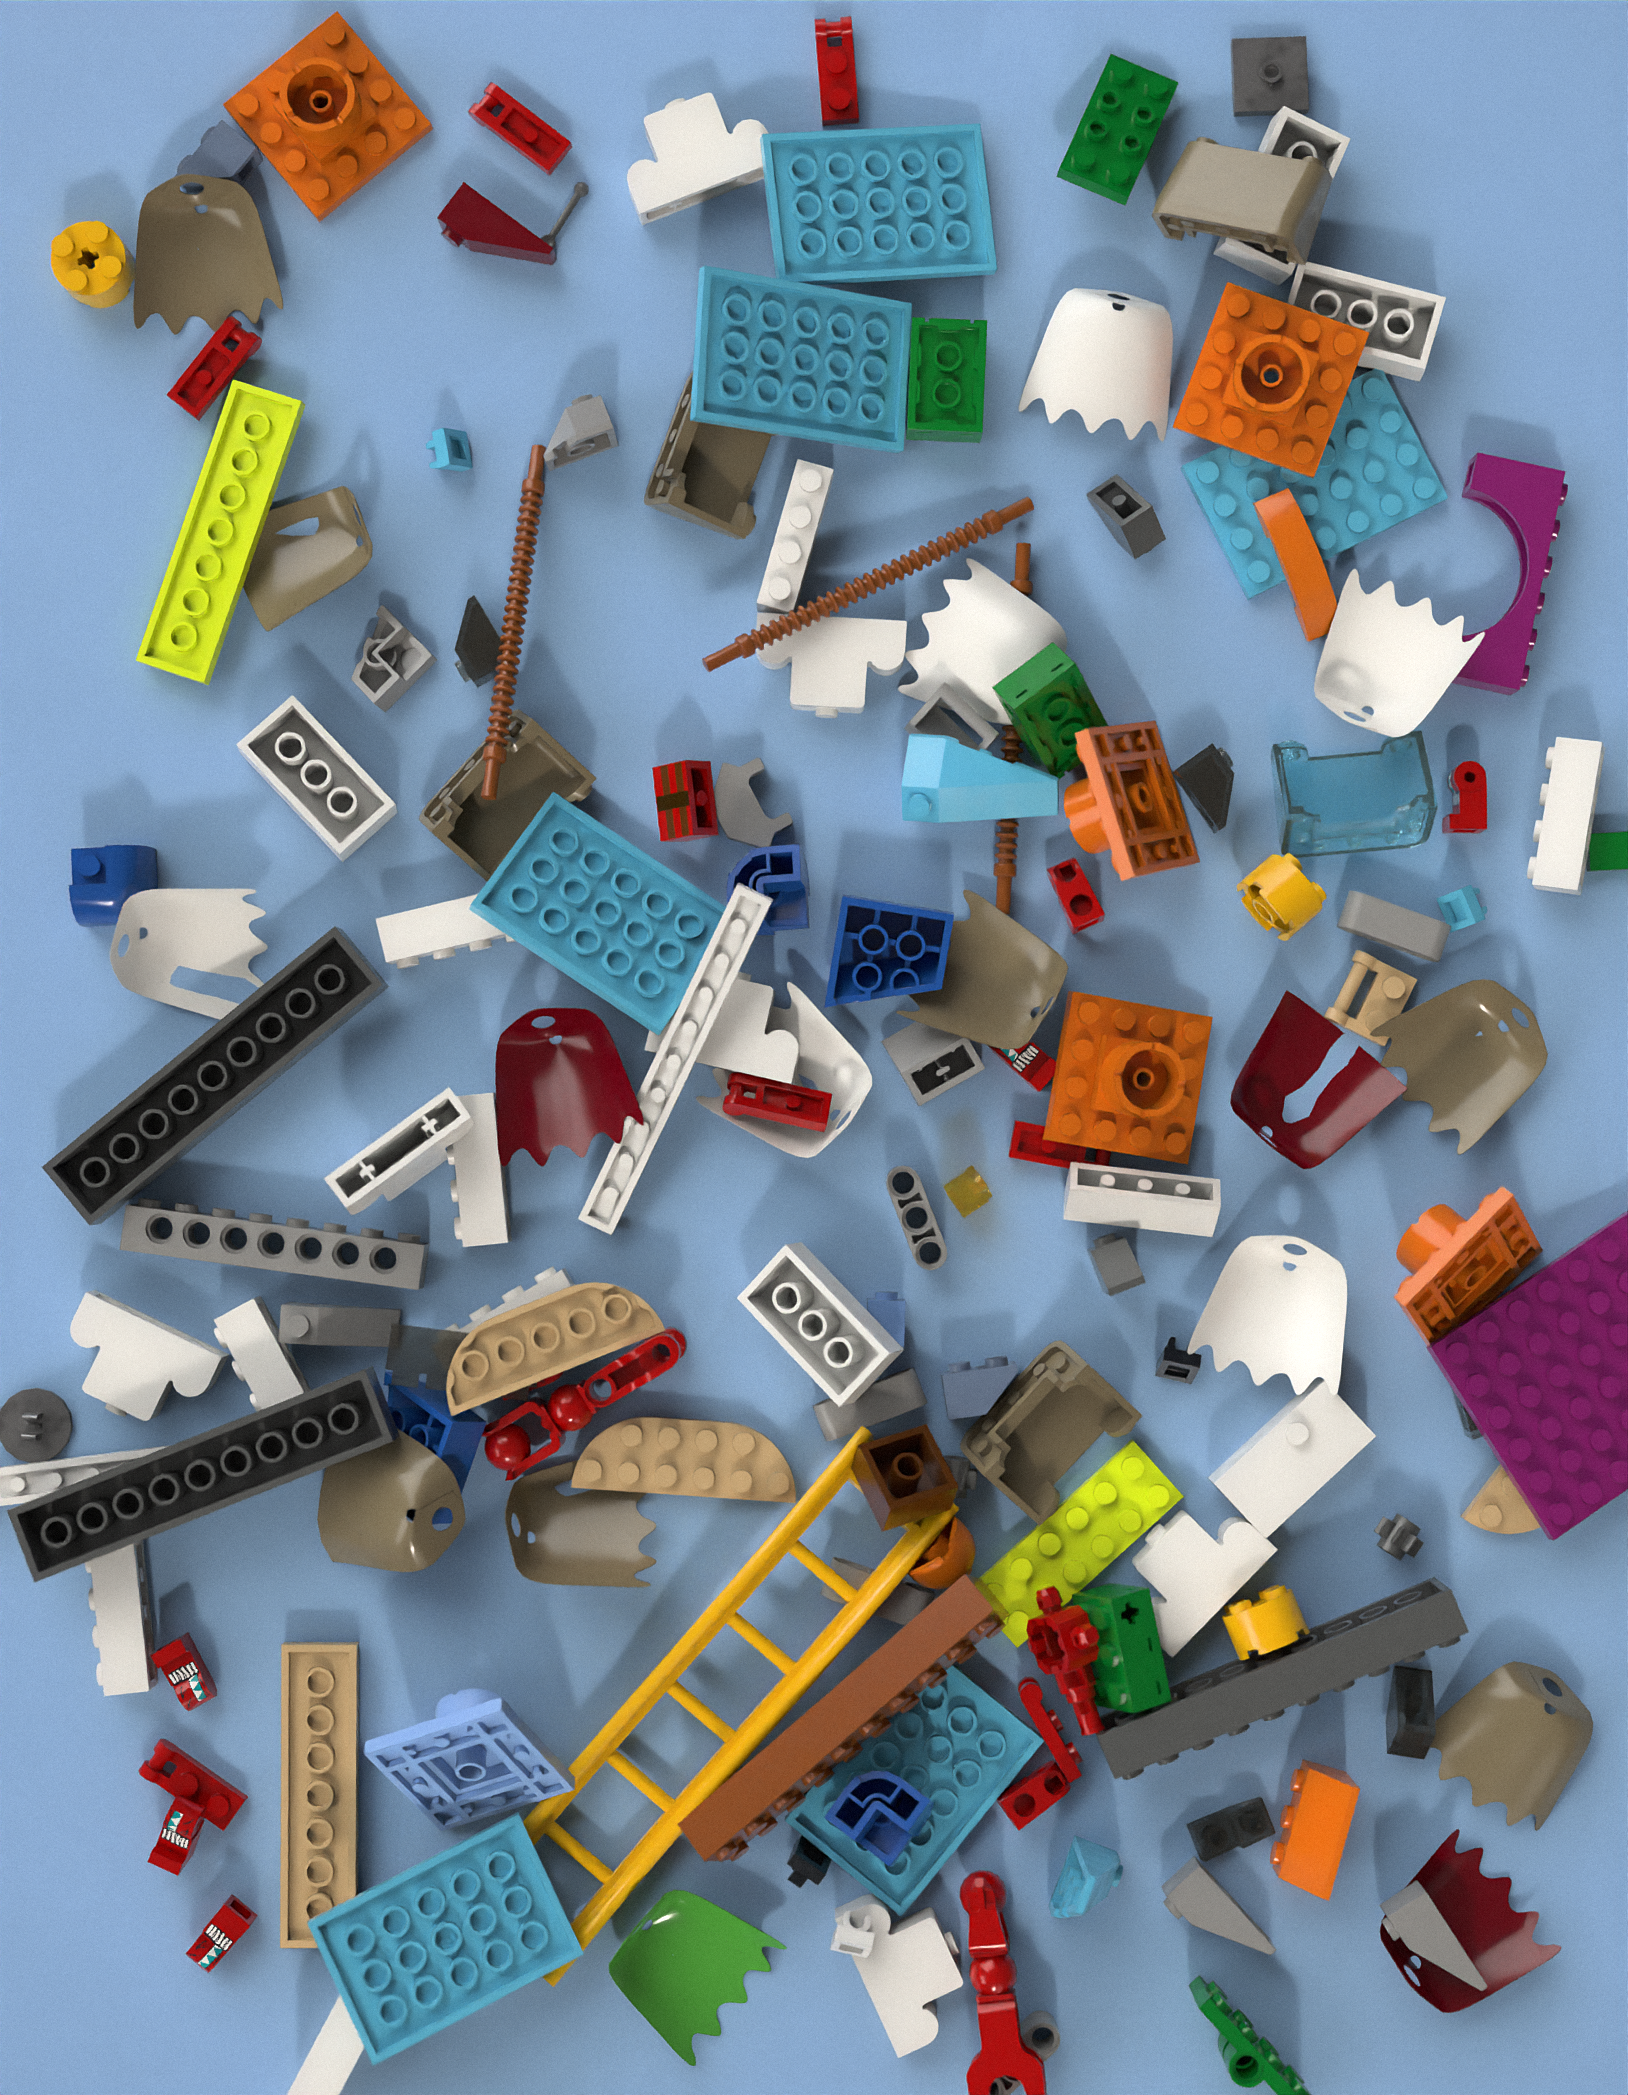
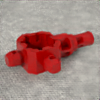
M1055 1586L1038 1590L1036 1599L1039 1610H1042L1043 1614L1028 1620L1026 1631L1029 1637L1027 1639L1029 1651L1035 1655L1038 1667L1046 1675H1055L1061 1695L1066 1696L1068 1704L1072 1703L1081 1730V1736L1102 1731L1105 1727L1102 1724L1093 1697L1096 1695L1093 1686L1096 1684V1680L1090 1662L1097 1660L1099 1652L1097 1629L1090 1624L1087 1613L1079 1605L1061 1606L1063 1600Z

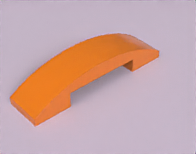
M1286 488L1254 502L1253 506L1266 538H1270L1296 603V606L1293 608L1306 641L1310 642L1329 633L1338 605L1311 531L1289 488Z

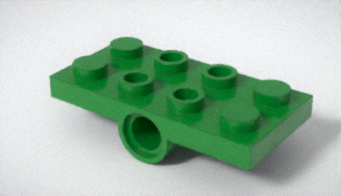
M1110 54L1056 177L1126 206L1179 82Z
M1199 1975L1189 1984L1199 2010L1220 2032L1218 2049L1231 2079L1237 2085L1251 2088L1259 2085L1264 2080L1277 2095H1311L1303 2085L1305 2082L1291 2065L1285 2068L1274 2046L1264 2036L1261 2039L1252 2029L1254 2027L1245 2014L1240 2009L1233 2012V2008L1227 2002L1228 1997L1213 1980L1207 1984Z

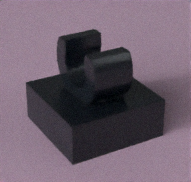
M1171 1337L1157 1361L1155 1376L1192 1384L1200 1369L1202 1355L1195 1354V1352L1188 1354V1346L1186 1351L1176 1349V1337Z
M801 1835L794 1844L787 1862L793 1870L788 1880L799 1888L803 1886L807 1879L819 1885L826 1876L832 1859Z

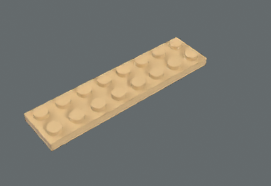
M284 1642L281 1645L280 1948H318L307 1921L358 1895L359 1642Z

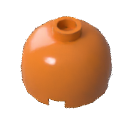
M954 1516L907 1574L923 1587L937 1590L950 1587L964 1574L970 1575L976 1555V1544L973 1535L963 1522Z

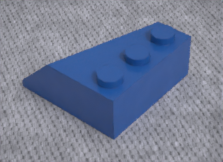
M843 894L824 1008L942 989L954 912Z
M385 1372L383 1385L389 1386L387 1404L396 1427L432 1451L450 1468L462 1495L487 1421L470 1409L451 1416L447 1392L442 1388L393 1372ZM447 1507L439 1508L433 1515L432 1524L451 1523L453 1519L451 1510ZM409 1509L406 1514L412 1521H414L415 1509Z

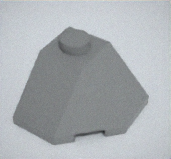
M590 394L578 397L571 402L572 406L565 408L543 455L549 471L619 446L601 395L594 398Z

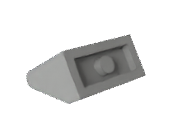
M946 682L938 688L904 728L909 734L950 736L958 739L959 744L978 751L981 748L987 750L1000 735ZM941 699L984 739L979 745L937 706Z

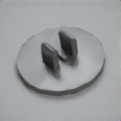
M41 1388L22 1390L11 1396L0 1410V1441L5 1450L18 1460L30 1463L47 1461L61 1453L70 1440L73 1428L71 1412L64 1400L52 1391Z

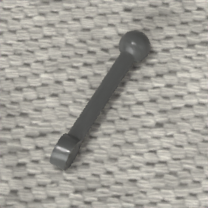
M578 182L575 185V193L549 234L541 238L552 248H555V238L581 197L588 194L589 187L586 183Z

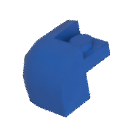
M800 844L761 847L748 851L749 854L738 861L732 872L728 873L726 886L727 905L737 884L741 883L773 899L757 935H775V931L810 928L808 896H810L809 877L805 855Z
M105 845V847L71 849L72 885H69V895L73 915L80 926L117 925L122 906L130 896L138 892L158 889L157 850L153 847L142 845Z
M871 1771L860 1776L857 1775L845 1787L824 1818L892 1868L913 1837H917L932 1812L934 1802L899 1776L888 1771Z

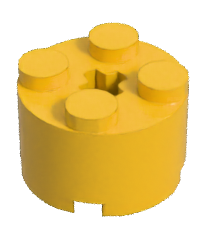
M83 221L67 227L60 235L54 237L51 243L52 270L57 280L73 298L81 303L90 305V307L107 308L118 304L130 292L128 289L133 279L135 280L136 264L130 250L111 228L100 221ZM94 262L95 267L90 269L92 267L91 264Z
M1290 853L1285 854L1283 857L1276 854L1270 855L1237 884V891L1244 890L1246 894L1241 901L1251 916L1265 930L1269 931L1274 927L1281 932L1277 938L1283 941L1289 940L1322 910V902L1327 898L1324 890L1317 883H1310L1301 872L1303 870L1301 863Z
M1276 1584L1257 1592L1260 1599L1251 1602L1250 1599L1244 1600L1243 1598L1223 1606L1226 1614L1222 1616V1620L1239 1660L1250 1659L1247 1651L1251 1653L1257 1650L1259 1655L1288 1645L1299 1639L1297 1631L1303 1635L1310 1633L1292 1589H1286L1285 1585L1279 1586Z

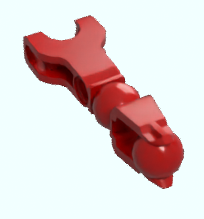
M666 1327L665 1331L643 1340L597 1370L587 1380L583 1379L578 1384H565L558 1387L551 1394L549 1400L546 1401L541 1397H532L499 1419L486 1424L482 1436L486 1437L484 1451L487 1460L494 1467L507 1471L505 1481L515 1480L525 1470L557 1452L566 1441L565 1433L567 1431L583 1429L591 1422L593 1415L602 1407L612 1404L672 1368L687 1350L685 1335L677 1328ZM658 1344L667 1346L670 1350V1355L661 1354ZM604 1379L608 1381L612 1388L611 1395L608 1397L599 1396L594 1390L595 1380ZM529 1412H534L537 1416L541 1417V1425L550 1431L551 1442L532 1454L528 1433L522 1427L512 1424Z
M978 1870L970 1873L963 1880L959 1894L962 1907L969 1914V1954L973 1958L969 1968V1977L972 1986L978 1992L976 2002L981 2037V2050L974 2056L966 2074L969 2095H991V2084L993 2081L1005 2075L1019 2080L1023 2084L1026 2095H1047L1044 2061L1035 2049L1026 2045L1021 2034L1016 1991L1013 1988L1017 1981V1968L1014 1960L1009 1955L1010 1936L1003 1914V1909L1007 1902V1890L1004 1882L998 1875L991 1871Z

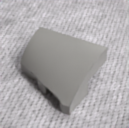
M382 605L376 613L379 621L372 638L367 637L363 647V658L356 665L351 680L376 706L386 712L437 659Z

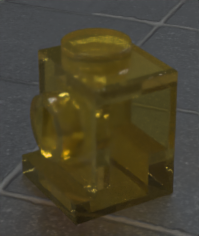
M972 1165L941 1185L963 1218L989 1202L988 1199L992 1197L988 1186Z

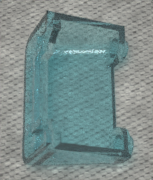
M1411 731L1404 736L1394 738L1388 736L1383 741L1380 751L1309 757L1307 747L1293 740L1272 744L1270 755L1278 838L1282 855L1290 853L1296 858L1403 849L1421 845L1430 837L1438 803L1422 731Z

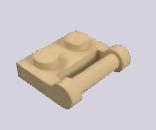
M1356 950L1351 960L1354 964L1333 1007H1328L1324 1018L1383 1047L1386 1045L1389 1037H1374L1370 1033L1381 1024L1401 1014L1417 979L1377 960L1363 951ZM1367 970L1376 973L1355 1018H1352L1346 1013Z

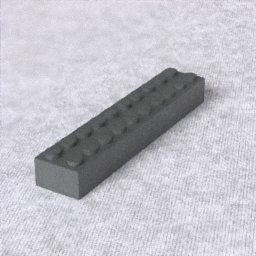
M334 926L42 1166V1168L89 1226L103 1223L379 996L389 985L342 929Z
M371 1366L7 1510L35 1583L392 1442L399 1438L400 1435L375 1370Z
M1433 1577L1309 1629L1310 1633L1307 1635L1298 1634V1640L1262 1655L1255 1651L1248 1654L1250 1659H1236L1169 1687L1172 1699L1170 1702L1136 1713L1114 1710L1100 1716L1105 1729L1095 1734L1114 1778L1122 1777L1123 1780L1135 1778L1144 1772V1767L1157 1762L1158 1765L1171 1763L1179 1758L1178 1753L1189 1748H1193L1195 1751L1207 1748L1215 1742L1213 1738L1228 1733L1229 1736L1238 1735L1250 1728L1249 1723L1261 1718L1264 1721L1274 1720L1285 1713V1708L1297 1703L1300 1707L1310 1705L1320 1699L1319 1694L1331 1689L1334 1692L1346 1690L1355 1685V1679L1367 1674L1369 1677L1382 1675L1390 1670L1389 1665L1403 1660L1405 1663L1413 1662L1425 1656V1650L1438 1645L1439 1648H1445L1458 1643L1461 1640L1460 1636L1469 1631L1452 1590Z

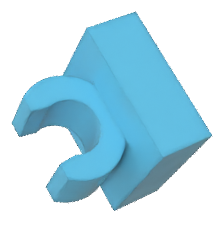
M449 428L432 431L433 440L427 442L426 449L435 450L437 460L429 463L430 468L459 472L473 468L467 433L465 431Z
M1468 885L1436 898L1446 923L1452 926L1450 933L1486 919L1484 914L1487 913L1488 909L1486 906L1480 907L1476 897L1480 893L1479 888H1472V885Z

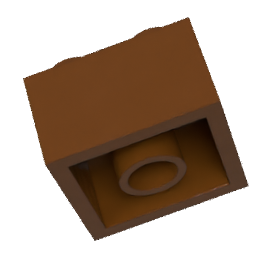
M927 1424L858 1445L851 1467L882 1532L950 1510L959 1488Z

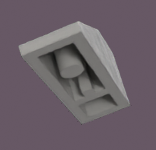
M288 1302L281 1305L278 1343L398 1347L401 1309Z
M1195 1856L1161 1886L1167 1897L1163 1903L1178 1920L1184 1916L1193 1926L1269 1955L1276 1951L1271 1939Z
M1417 1880L1379 1905L1386 1915V1918L1381 1920L1394 1941L1401 1938L1411 1951L1481 1991L1488 1987L1429 1895Z

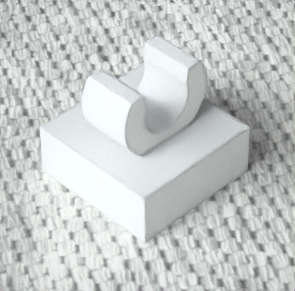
M846 1910L840 1925H837L833 1933L830 1950L867 1958L872 1950L875 1933L868 1932L871 1926V1917L865 1915L862 1927L854 1928L849 1922L851 1911Z

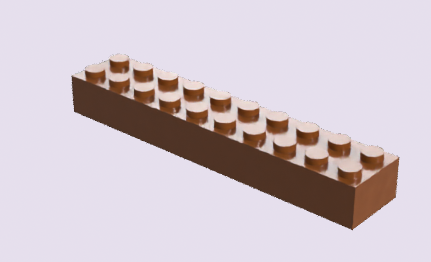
M964 1574L677 1825L704 1862H723L728 1859L733 1862L749 1850L750 1847L747 1843L757 1834L759 1837H762L776 1827L778 1824L776 1818L785 1810L792 1812L806 1800L804 1793L815 1785L819 1788L828 1782L835 1774L832 1770L842 1760L848 1763L858 1756L863 1750L861 1744L871 1735L873 1738H877L892 1725L889 1720L899 1711L904 1714L912 1709L920 1701L917 1695L929 1686L933 1689L942 1683L949 1675L946 1672L949 1667L956 1661L962 1664L972 1657L977 1651L975 1645L985 1636L987 1639H991L1006 1626L1003 1621L1010 1615L982 1579Z

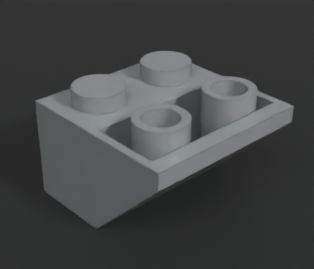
M914 1022L881 1041L918 1106L985 1069L969 1039L919 1022Z

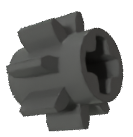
M951 1455L943 1456L959 1486L955 1498H966L967 1489L976 1490L978 1469L970 1468L971 1461L968 1458Z
M1396 1514L1392 1521L1383 1516L1374 1530L1381 1537L1377 1546L1400 1561L1405 1553L1414 1558L1424 1544L1417 1538L1421 1529L1399 1514Z

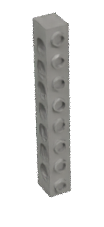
M138 1198V1204H129L125 1207L120 1250L420 1290L424 1288L430 1243L420 1242L421 1236L415 1234L398 1233V1239L383 1237L384 1231L378 1229L361 1228L360 1234L346 1232L347 1226L341 1224L324 1223L323 1229L309 1227V1220L287 1218L286 1224L272 1222V1215L250 1213L249 1219L235 1217V1210L213 1208L212 1214L198 1212V1205L176 1203L175 1209L161 1207V1200ZM163 1217L167 1218L173 1226L172 1233L168 1238L162 1237L157 1231V1224ZM200 1222L206 1224L210 1230V1237L205 1243L199 1242L194 1236V1229ZM237 1227L243 1229L247 1234V1242L243 1248L234 1246L231 1241L232 1231ZM273 1232L279 1233L284 1239L285 1245L280 1253L271 1251L268 1246V1238ZM310 1237L316 1238L321 1243L322 1251L317 1258H311L305 1251V1243ZM347 1242L355 1244L359 1250V1257L355 1263H348L342 1257V1248ZM384 1247L392 1249L396 1254V1263L392 1268H385L379 1262V1253Z

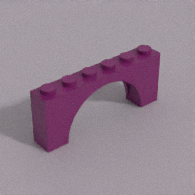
M1477 453L1469 461L1462 497L1487 507L1506 525L1517 546L1520 560V578L1514 600L1504 616L1494 626L1486 630L1462 636V641L1468 642L1478 634L1485 632L1481 643L1452 683L1510 696L1519 691L1520 687L1526 685L1530 666L1525 665L1527 652L1533 650L1537 638V629L1533 628L1535 614L1539 615L1541 613L1545 600V593L1540 592L1543 578L1549 576L1552 567L1553 557L1548 556L1550 543L1556 541L1560 529V520H1556L1558 506L1564 504L1568 491V484L1563 483L1566 471L1483 453Z

